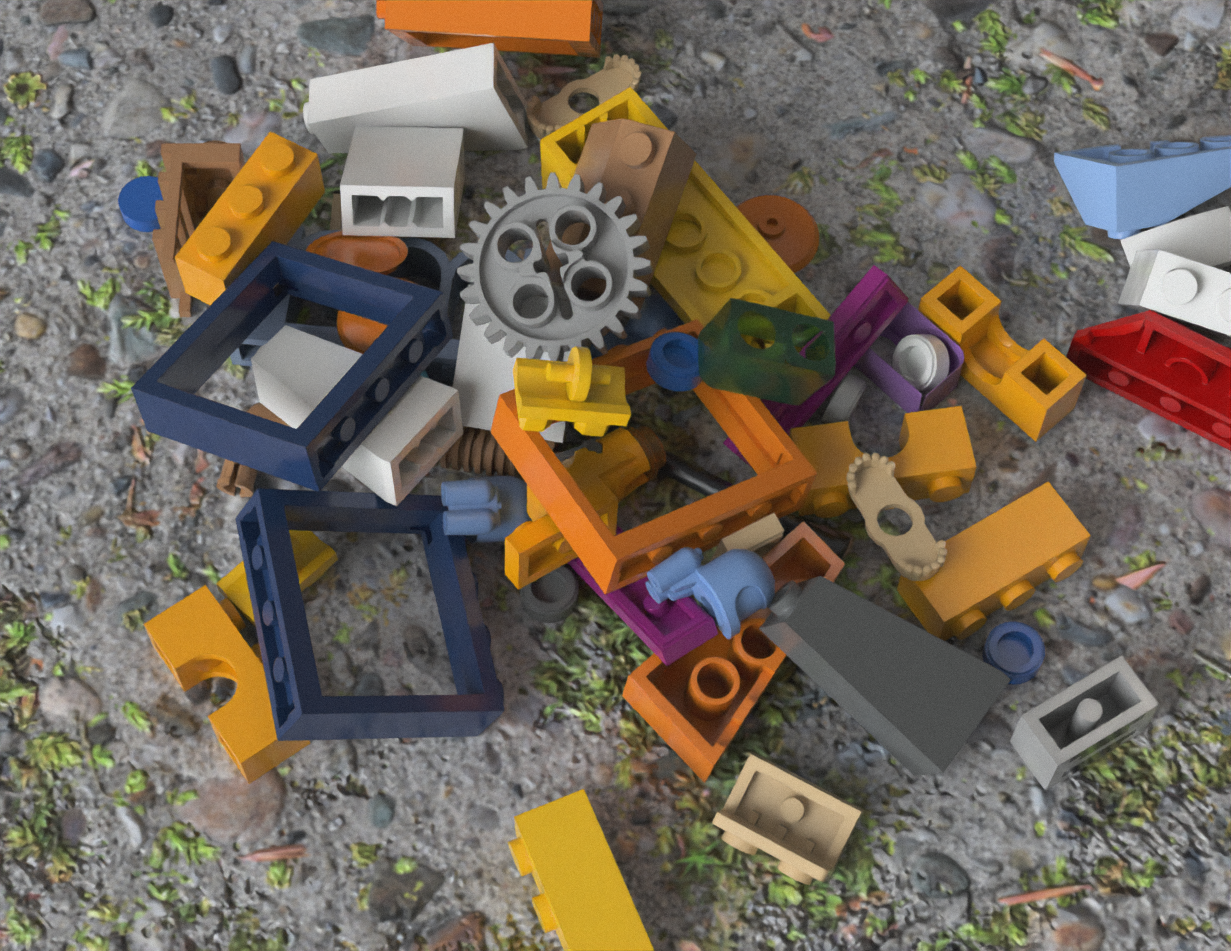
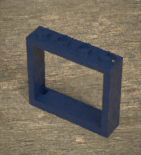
M272 241L155 364L143 374L131 387L148 432L320 492L452 339L453 332L443 292ZM288 294L388 325L297 429L195 395L200 387Z
M258 488L236 516L235 520L277 741L477 737L505 711L503 706L504 690L502 683L497 679L490 651L491 635L483 621L478 600V580L475 573L471 571L465 545L466 535L444 534L443 513L448 511V506H443L440 495L408 494L398 506H395L383 500L376 493ZM289 530L421 534L457 695L322 696Z

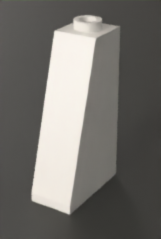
M494 43L310 79L309 102L304 103L303 117L307 130L310 134L317 136L328 153H348L355 126L464 128V151L521 150L528 148V121L526 117L528 103Z
M285 325L273 338L262 345L251 358L259 402L289 426L297 429L363 354ZM419 376L342 467L383 500L398 506L463 435L458 390Z

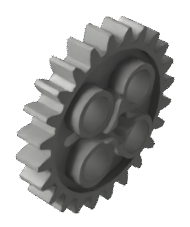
M551 172L547 180L546 189L539 190L534 180L529 176L525 178L526 194L520 197L508 186L503 188L507 205L502 209L488 201L483 204L491 217L488 224L476 221L470 222L469 226L477 235L479 241L478 243H463L460 245L461 251L465 256L473 260V263L457 268V273L462 280L474 284L461 291L460 296L466 304H479L469 314V317L476 326L490 322L484 336L491 344L500 341L506 336L503 351L507 356L513 358L525 346L527 359L540 360L543 352H548L551 361L563 362L564 352L571 351L575 346L585 347L593 344L599 352L605 355L608 353L603 336L611 332L615 336L625 339L627 334L620 322L622 317L625 316L638 320L642 317L640 310L632 302V298L650 297L651 291L648 285L638 280L637 277L652 273L653 266L650 260L636 256L647 251L650 245L646 236H631L641 226L636 214L620 218L626 208L621 196H617L604 204L606 190L602 183L598 182L586 194L584 193V183L580 175L575 174L566 189L562 188L556 173ZM544 221L549 226L553 250L563 265L560 268V275L573 311V316L567 320L562 317L557 289L548 276L551 272V267L538 231L539 223ZM585 223L590 226L589 235L583 242L576 245H568L562 242L563 233L570 225ZM518 240H527L533 243L532 251L526 259L514 263L506 261L505 255L511 244ZM590 278H600L606 281L605 292L600 298L594 301H583L578 298L579 287L584 281ZM534 295L548 297L547 309L541 316L533 319L521 317L522 305L528 298Z

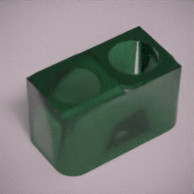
M730 298L698 335L699 374L708 386L715 389L797 406L803 404L835 376L836 359L833 321ZM820 332H822V333L805 349V358H804L803 356H801V355L797 352V350L795 349L794 346H797V347H801V348H802V347H803L804 345H806L809 341H811L815 336H817ZM740 334L775 342L769 348L757 349L747 344Z

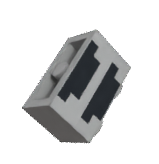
M1121 655L1022 714L1010 742L1046 791L1145 731L1159 704Z

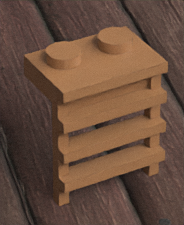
M217 140L205 143H161V156L166 172H159L158 184L163 200H156L155 212L161 229H153L152 241L171 298H180V317H192L193 296L185 292L175 256L245 165L240 143H226Z

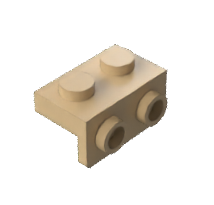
M751 753L724 808L717 811L712 824L725 830L722 840L732 847L750 855H755L759 848L780 860L777 866L779 871L796 881L811 885L814 878L825 882L832 876L864 810L756 753Z

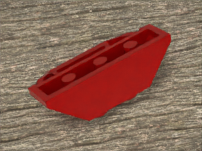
M1151 310L1077 330L1072 338L1066 357L1087 375V380L1231 451L1230 347L1223 346L1190 330L1185 325L1172 321Z

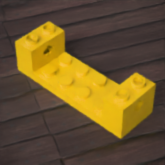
M630 86L540 139L542 189H546L547 180L551 172L556 173L562 188L567 189L574 176L591 126L594 123L624 118L668 129ZM694 160L651 284L684 324L696 319L699 320L760 399L831 315Z

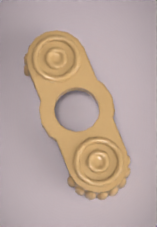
M616 54L613 56V59L607 56L602 70L586 79L569 82L561 89L559 94L542 103L538 97L534 96L532 102H528V108H526V117L532 133L539 139H542L585 114L575 112L570 108L568 102L575 94L581 92L593 94L598 99L600 105L630 86L637 92L641 80L639 65L635 64V60L633 58L629 59L627 55L620 57Z
M865 453L862 458L856 457L854 463L849 466L846 480L850 496L865 519V528L868 536L875 544L884 549L896 570L903 577L912 581L930 579L944 565L947 555V549H945L946 542L944 540L936 542L924 523L925 517L921 507L913 499L907 497L894 477L896 465L893 461L888 462V457H880L878 453H873L871 456L869 453ZM899 508L910 516L912 526L903 535H889L879 527L877 521L879 514L885 509Z

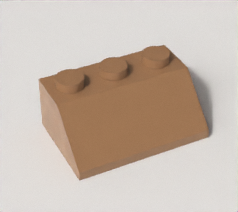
M624 118L594 123L591 126L574 175L578 174L581 176L584 183V193L586 194L598 182L602 183L606 190L604 204L617 196H621L626 208L620 218L636 214L641 226L631 236H646L650 245L647 251L636 257L650 260L653 266L652 273L637 277V279L649 287L697 154L674 131ZM585 223L570 225L563 233L562 242L568 245H576L583 242L589 235L590 226ZM550 239L546 250L551 267V272L548 276L552 282L563 284L560 275V268L563 265L554 252ZM590 278L584 281L579 287L577 296L588 298L590 301L600 298L605 292L606 281L600 278ZM633 297L632 302L641 311L645 297Z

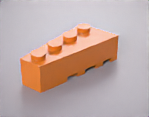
M804 521L762 557L771 569L775 579V593L791 580L798 583L822 576L835 583L845 566V563ZM768 607L759 609L741 621L740 632L731 639H727L716 626L718 635L668 666L653 653L628 675L622 696L704 783L708 780L787 658V655L759 629L772 613Z

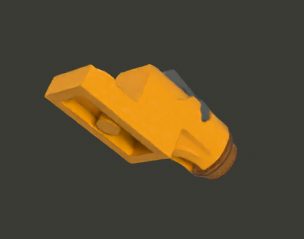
M645 425L636 429L630 426L624 429L620 427L605 434L603 437H596L583 442V445L555 454L613 536L616 535L618 503L636 488L656 478L658 470L666 464V454L661 441ZM528 485L527 513L532 521L522 523L510 535L505 537V575L518 590L578 557Z

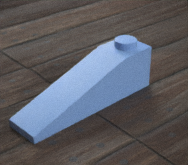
M1231 135L1200 138V148L1199 144L1194 142H1170L1163 140L1151 141L1150 150L1121 149V146L1116 144L1054 153V164L1085 225L1107 230L1109 238L1125 239L1141 233L1143 228L1164 225L1231 187Z

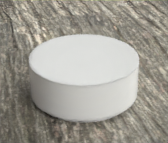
M929 334L908 335L895 348L892 359L893 369L919 392L932 391L947 377L949 371L948 351L944 343L936 336Z

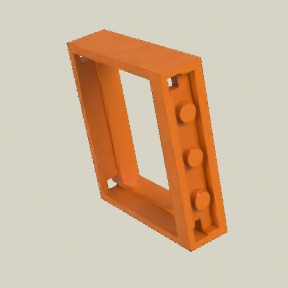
M376 0L377 18L385 20V29L412 46L464 49L494 43L500 52L600 58L603 3L601 0Z
M698 319L670 330L664 327L652 337L628 346L624 344L617 345L608 350V353L592 359V364L624 367L625 395H628L656 383L647 371L646 362L651 345L657 337L669 332H681L698 339L708 352L709 363L702 382L693 391L757 473V476L616 536H613L542 435L537 431H524L519 427L515 389L499 395L490 431L605 595L647 577L649 570L683 547L700 548L704 552L718 546L721 539L772 513H775L779 519L802 509L816 478L817 472Z

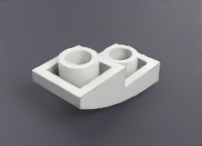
M1229 206L1179 219L1120 240L1130 268L1136 251L1156 249L1217 269L1231 265V212Z

